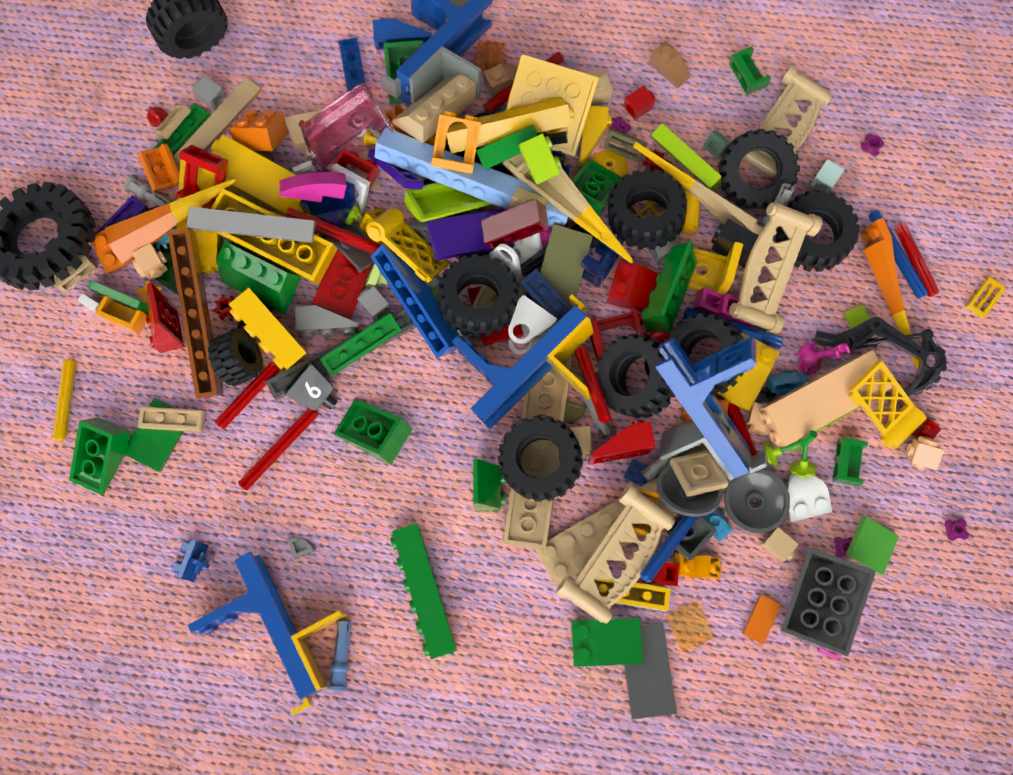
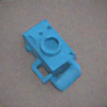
M783 370L781 374H769L766 380V387L771 393L785 395L807 383L805 373Z
M718 506L717 508L722 514L714 510L702 517L717 530L713 536L720 542L733 530L730 524L726 523L723 519L725 513Z

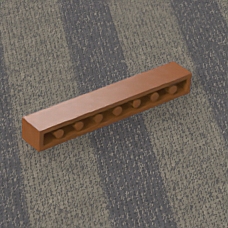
M190 228L167 231L196 399L222 396L221 379L215 374L208 358L209 343L214 338L196 233Z

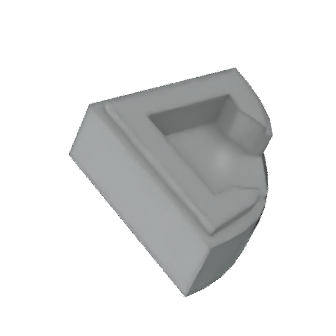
M296 537L287 539L294 559L315 552L313 546L304 539Z

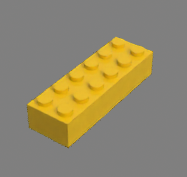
M223 188L211 208L277 216ZM215 232L317 285L320 284L337 251L334 244L314 235L313 243Z

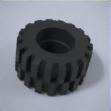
M234 328L210 341L208 358L211 362V367L214 369L215 374L223 382L225 381L227 385H241L261 374L263 370L262 353L258 344L246 331Z

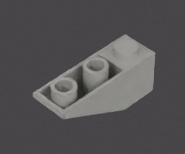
M317 305L295 306V329L298 335H302L303 338H313L315 334H320V329H322V336L324 337L335 336V328H343V335L346 336L354 335L355 329L358 332L361 331L358 323Z

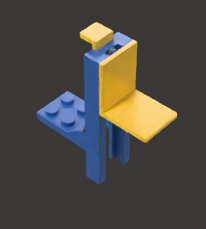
M573 294L569 296V300L574 307L511 369L491 365L488 362L489 360L481 352L478 353L466 338L462 340L457 336L452 341L460 354L493 385L471 407V410L477 414V417L489 429L510 411L552 368L587 401L591 398L588 388L563 365L575 350L594 333L591 321L585 315L587 313L585 305Z
M250 551L234 560L249 593L187 626L191 633L206 634L207 636L218 631L219 625L224 623L228 625L239 619L238 615L241 613H259L299 699L304 702L303 705L290 711L293 716L314 705L311 696L327 688L325 679L305 639L343 619L348 614L346 611L339 610L297 633L261 556L257 555L254 557L253 552Z

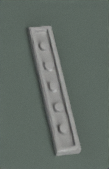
M190 206L187 220V228L308 243H313L316 222L313 220Z

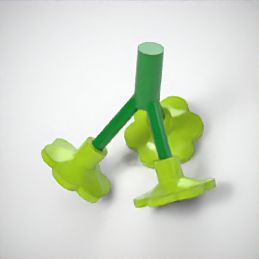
M811 430L804 437L784 447L775 448L772 443L764 442L763 451L767 453L770 465L778 466V456L783 454L784 451L799 450L803 451L800 461L792 462L790 472L800 478L813 477L816 474L817 466L810 463L807 458L808 444L818 436L816 431Z

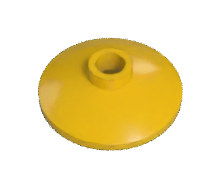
M603 150L595 154L591 159L621 177L628 174V162L620 154L610 150ZM611 163L613 166L608 167L606 164Z

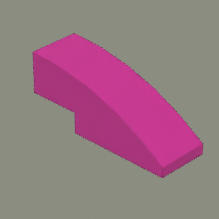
M314 172L288 177L279 181V196L321 202L322 196L343 199L347 186L345 173Z
M706 287L697 291L693 309L716 314L724 319L749 327H757L756 325L733 318L729 314L730 306L733 303H739L740 298L728 293L722 295Z

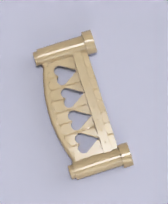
M792 65L781 83L787 86L758 129H765V131H776L775 129L789 130L791 135L787 136V142L793 144L795 147L793 151L795 153L809 136L818 117L821 105L826 106L833 95L798 72L799 69ZM795 100H808L811 106L807 107V112L803 113L800 111ZM785 114L799 115L801 117V121L797 122V127H792L789 124ZM757 150L743 157V161L769 178L775 179L777 166L771 155Z
M770 203L766 210L770 220L761 231L750 252L742 277L739 303H733L730 306L729 314L733 318L765 328L766 332L777 335L784 326V317L777 314L776 311L805 235L815 236L821 228L822 218L814 214H804L779 203ZM781 226L788 240L774 243L773 236L776 235V228ZM773 246L781 259L766 263L765 257L769 254L768 249ZM766 266L773 280L759 283L758 276L761 275V268ZM759 286L766 299L751 303L750 297L754 294L753 289Z
M632 483L625 487L618 498V501L624 504L625 507L576 579L567 575L555 592L562 599L566 597L595 619L605 624L613 616L611 606L620 600L641 577V571L655 552L661 531L663 529L670 530L675 523V519L671 514L640 493L638 487ZM632 523L650 525L651 531L646 534L644 541L637 539ZM619 542H636L638 544V550L633 552L632 559L627 560ZM607 560L624 561L626 563V568L621 571L619 578L612 576ZM594 579H611L614 585L611 589H608L606 597L600 596Z

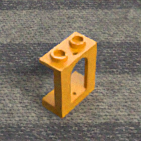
M444 111V115L439 114L431 166L472 174L481 122H477L478 117L465 115V119L456 118L457 113ZM454 122H462L468 129L463 162L443 159L447 131Z

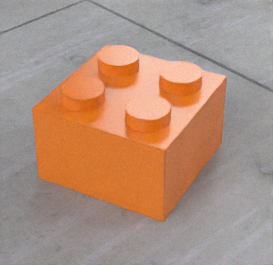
M248 110L230 127L233 140L252 151H273L288 135L283 112H275V110H266L264 112Z

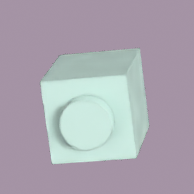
M827 159L812 181L811 186L817 190H825V193L829 194L844 169L836 162H831Z

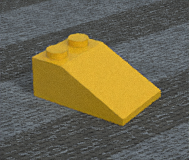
M741 333L744 339L750 337L744 333ZM756 339V366L750 371L744 372L742 377L738 376L736 378L738 383L734 387L729 385L727 392L724 394L717 392V396L748 412L780 353Z

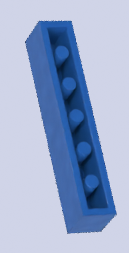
M382 244L370 257L436 358L452 353L457 349L452 341L457 336L460 337V335L451 328V322L448 324L443 319L439 303L426 283L386 244Z

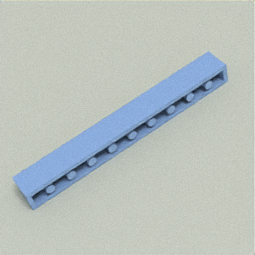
M389 128L384 129L376 142L375 158L505 209L509 208L511 198L518 186L535 193L517 178L491 168L484 170L483 166L476 162L473 164L472 174L431 166L434 146L427 143L422 144L417 139ZM444 150L443 159L463 162V157ZM547 202L546 212L549 226L552 227L553 224L565 227L569 217Z

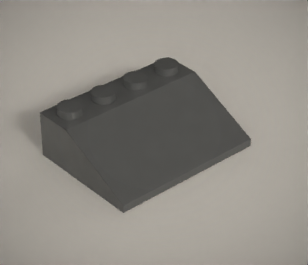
M809 547L781 628V634L848 657L876 570Z

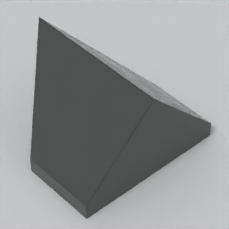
M700 516L675 549L690 562L717 530ZM676 520L671 529L667 530L668 535L679 522V520Z

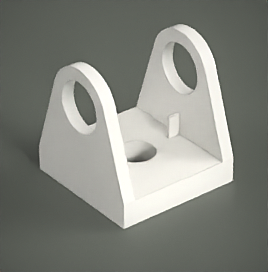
M539 233L514 242V248L505 244H499L490 252V259L498 258L501 260L502 265L507 264L510 267V273L513 272L517 278L516 281L520 283L526 276V274H522L520 265L543 249Z
M522 295L517 303L508 330L511 339L509 340L510 349L516 354L527 353L532 348L533 339L542 338L557 323V318L525 295ZM518 324H521L523 335L526 336L524 339H518L513 334V329ZM513 342L517 344L529 342V345L525 349L519 350L514 347Z

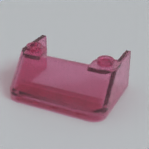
M363 83L306 121L301 127V132L310 155L324 172H330L328 164L335 162L339 156L338 149L369 127L373 130H383L387 126L391 132L395 131L371 89L366 83Z

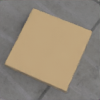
M709 450L670 459V465L687 497L727 488L728 486L726 477Z

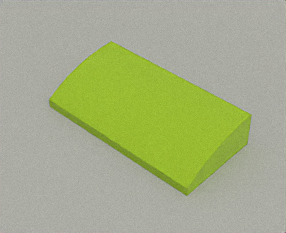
M663 123L651 134V138L705 187L713 192L720 188L722 176Z
M438 182L425 185L422 190H405L404 203L420 222L492 204Z

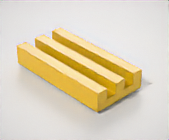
M988 276L965 308L970 309L973 314H977L980 319H984L1006 287ZM991 283L992 286L989 288V290L986 292V294L975 307L973 304L976 302V300L979 298V296L982 294V292L985 290L988 284ZM997 287L999 289L982 312L980 308Z

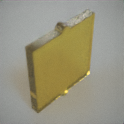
M699 602L686 607L681 606L680 610L665 616L681 652L695 646L700 647L701 643L715 638Z

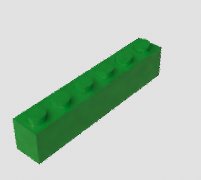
M415 523L392 531L393 537L390 538L393 550H398L400 558H397L396 561L399 570H404L406 579H403V584L406 592L410 591L412 596L409 604L412 613H417L419 621L415 623L419 635L423 634L425 643H422L425 656H430L432 660L456 652L457 648L419 525Z

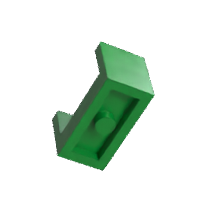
M752 46L733 54L729 62V66L746 95L767 87L771 80L769 75L762 77L751 57L754 52Z
M845 437L837 441L832 482L857 487L863 484L864 480L859 479L862 450L868 447V442Z

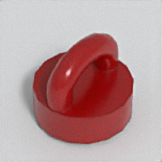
M150 106L148 108L147 120L154 127H158L168 116L161 107Z

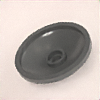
M670 464L658 476L657 492L660 499L667 507L679 514L703 516L714 511L721 502L723 489L686 497Z
M760 469L751 474L747 473L730 480L724 494V505L728 516L739 528L751 533H766L776 529L786 519L790 508V496L785 484L777 475L768 470ZM750 500H757V506H752Z

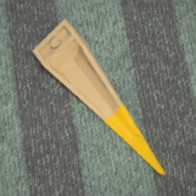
M635 142L633 145L635 149L673 176L674 179L678 180L721 224L725 225L726 221L730 219L751 232L760 235L764 226L757 225L758 220Z
M522 154L503 162L504 166L519 181L539 196L548 199L550 204L628 262L633 263L630 255L603 223L562 168L559 169V175L536 185Z

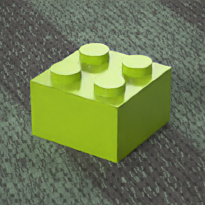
M542 133L518 145L536 185L560 174L559 169L562 166L558 157L552 156L550 149L553 146L548 136L544 138Z

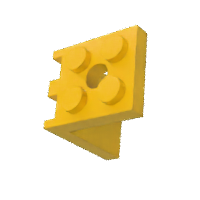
M735 242L727 257L694 248L697 260L696 268L703 267L707 273L699 275L695 268L688 289L698 291L706 287L722 295L726 294L734 281L743 244Z

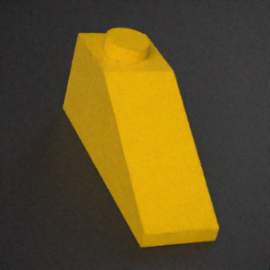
M590 105L582 131L579 167L584 166L606 134L607 127H610L612 115H608L609 107Z

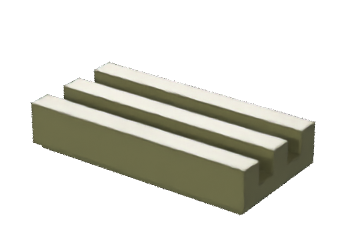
M611 128L603 148L640 163L643 154L635 149L632 144L637 142L646 148L648 143ZM610 141L613 142V143H616V144H618V145H620L621 147H624V148H626V149L633 150V151H635V152H637V153H639V154L637 155V154H634V153H632V152H629V151H627V150H625V149H622V148H620V147H617V146H615V145H612V144H610Z

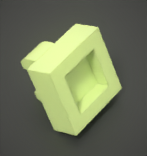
M376 264L371 267L364 287L369 289L376 285L384 287L387 284Z

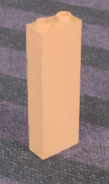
M874 350L863 352L758 409L760 412L759 416L762 423L770 431L771 441L777 447L787 446L804 437L811 430L815 431L859 407V404L855 405L849 398L850 391L848 389L878 360ZM880 369L875 372L874 381H881L882 371ZM863 384L857 390L861 396H866L867 384ZM873 384L872 396H879L880 384ZM886 384V391L893 388L891 384Z

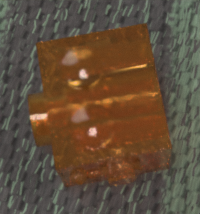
M477 43V53L474 54V60H476L475 66L481 69V73L499 64L506 63L505 43Z

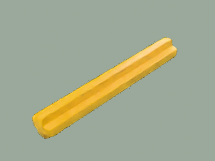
M65 359L62 365L52 437L56 441H65L67 435L76 362L70 359Z

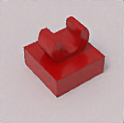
M926 417V420L912 434L917 438L925 436L934 439L941 428L933 420Z

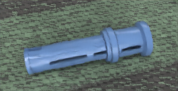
M338 621L333 664L329 666V670H331L330 685L327 686V689L347 691L345 682L346 674L349 671L347 655L352 622Z

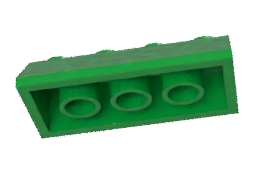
M224 241L216 259L221 282L242 293L250 288L264 305L285 315L301 276L240 245Z
M688 241L672 247L669 255L665 256L663 261L664 268L662 273H658L656 279L657 286L655 290L651 291L649 306L644 309L642 315L647 329L668 334L671 328H673L697 265L693 242Z

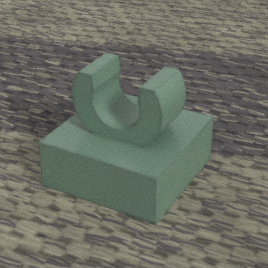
M715 129L702 147L718 159L731 141Z

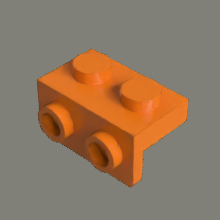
M162 144L159 148L140 151L137 154L153 192L169 189L179 184L180 170L176 167L173 153L167 144Z

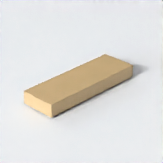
M141 406L138 427L141 429L203 433L206 412L204 410Z

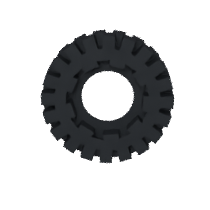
M43 182L40 187L37 183L27 185V193L20 187L12 192L14 198L12 202L6 196L0 200V206L3 208L0 211V279L16 289L23 290L26 287L29 291L39 290L40 283L45 288L55 285L54 275L61 281L69 277L70 273L66 268L67 266H71L75 270L81 266L83 262L77 255H89L92 248L87 242H94L96 233L92 229L96 225L89 208L66 186L61 184L55 186L52 182ZM40 218L54 220L58 225V236L56 239L52 238L44 246L46 250L41 253L36 251L29 254L20 252L17 244L18 237L26 225Z

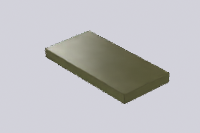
M553 224L539 273L573 308L574 306L570 303L569 296L571 294L575 297L577 296L593 236Z

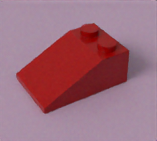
M619 259L606 303L629 310L636 308L637 312L643 313L644 309L649 306L651 291L655 290L657 286L656 279L658 273L640 264Z
M633 421L632 425L623 429L592 452L588 459V464L651 454L656 448L651 421Z

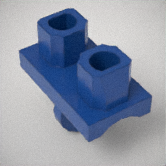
M192 539L191 541H183L180 547V552L185 553L183 561L177 560L171 569L177 574L176 577L194 582L197 574H200L202 567L209 569L210 564L205 563L206 551L209 545Z

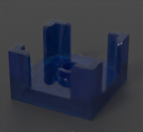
M346 181L347 187L343 199L322 196L321 202L301 199L299 205L305 214L342 228L359 194L355 184Z
M615 237L623 247L624 241ZM599 242L595 249V252L602 256L601 259L597 261L586 255L580 265L584 268L582 279L600 288L620 257L618 253L602 242Z

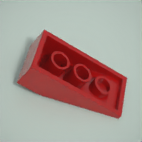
M148 283L147 310L149 317H146V322L152 333V336L149 337L152 348H155L159 353L184 348L178 309L152 283Z

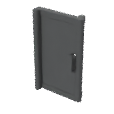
M345 216L344 219L332 223V225L373 241L354 221L351 226L345 224ZM322 234L357 268L359 273L363 269L375 264L370 257L371 253Z

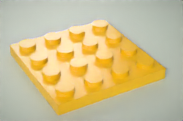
M521 54L505 111L563 98L573 110L574 118L571 119V125L546 132L551 134L567 131L568 143L552 145L553 148L551 150L575 156L599 77Z

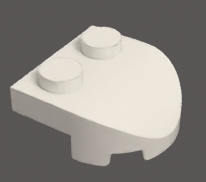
M796 474L789 477L785 486L790 496L788 512L790 522L832 512L829 491L821 479L816 476L800 478Z

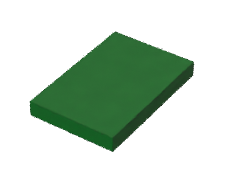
M155 398L152 400L149 406L159 408H174ZM137 426L129 440L125 455L161 473L184 431L141 429Z

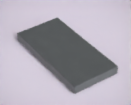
M663 623L641 625L643 664L624 665L631 718L640 719L677 714Z

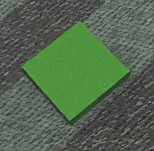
M862 516L846 556L867 568L876 570L877 574L884 575L899 536L867 516Z

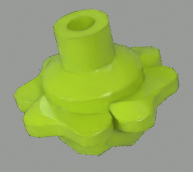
M347 204L345 208L339 209L343 212L345 216L344 223L351 226L353 220L363 219V216L360 214V208L355 205Z

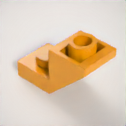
M674 553L673 563L680 564L679 576L720 580L722 570L720 557L695 555L689 562L681 553Z

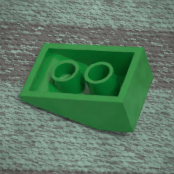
M424 41L384 43L387 76L395 80L397 78L396 70L424 44ZM389 94V104L406 103L399 99V96L395 98Z
M589 158L572 179V182L596 214L600 216L608 204L611 189L614 188V184L618 180L622 181V177Z
M355 399L335 430L334 435L374 458L392 465L413 429L402 418Z
M99 417L79 421L69 481L100 495L105 494L127 452L131 431Z
M473 459V504L475 512L501 511V506H505V493H501V485H505V479L501 475L500 466L480 459Z
M640 618L610 619L606 624L598 620L571 621L574 667L643 664Z

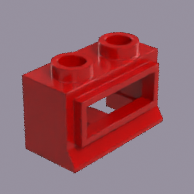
M342 149L333 165L336 163L344 168L349 164L369 174L366 178L370 182L369 191L380 174L376 163L360 158L354 151L348 152Z

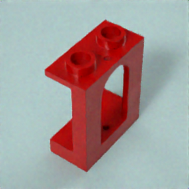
M190 145L180 151L179 159L186 161L183 189L176 192L175 196L184 198L201 191L197 185L199 167L215 173L214 186L226 182L227 159L194 145ZM218 196L210 200L202 208L211 209Z
M632 308L630 313L596 321V318L590 319L594 331L590 336L597 362L598 360L601 361L603 357L601 354L605 349L600 334L601 331L621 326H630L635 330L636 334L647 336V333L642 331V316L640 313L637 314L636 308Z

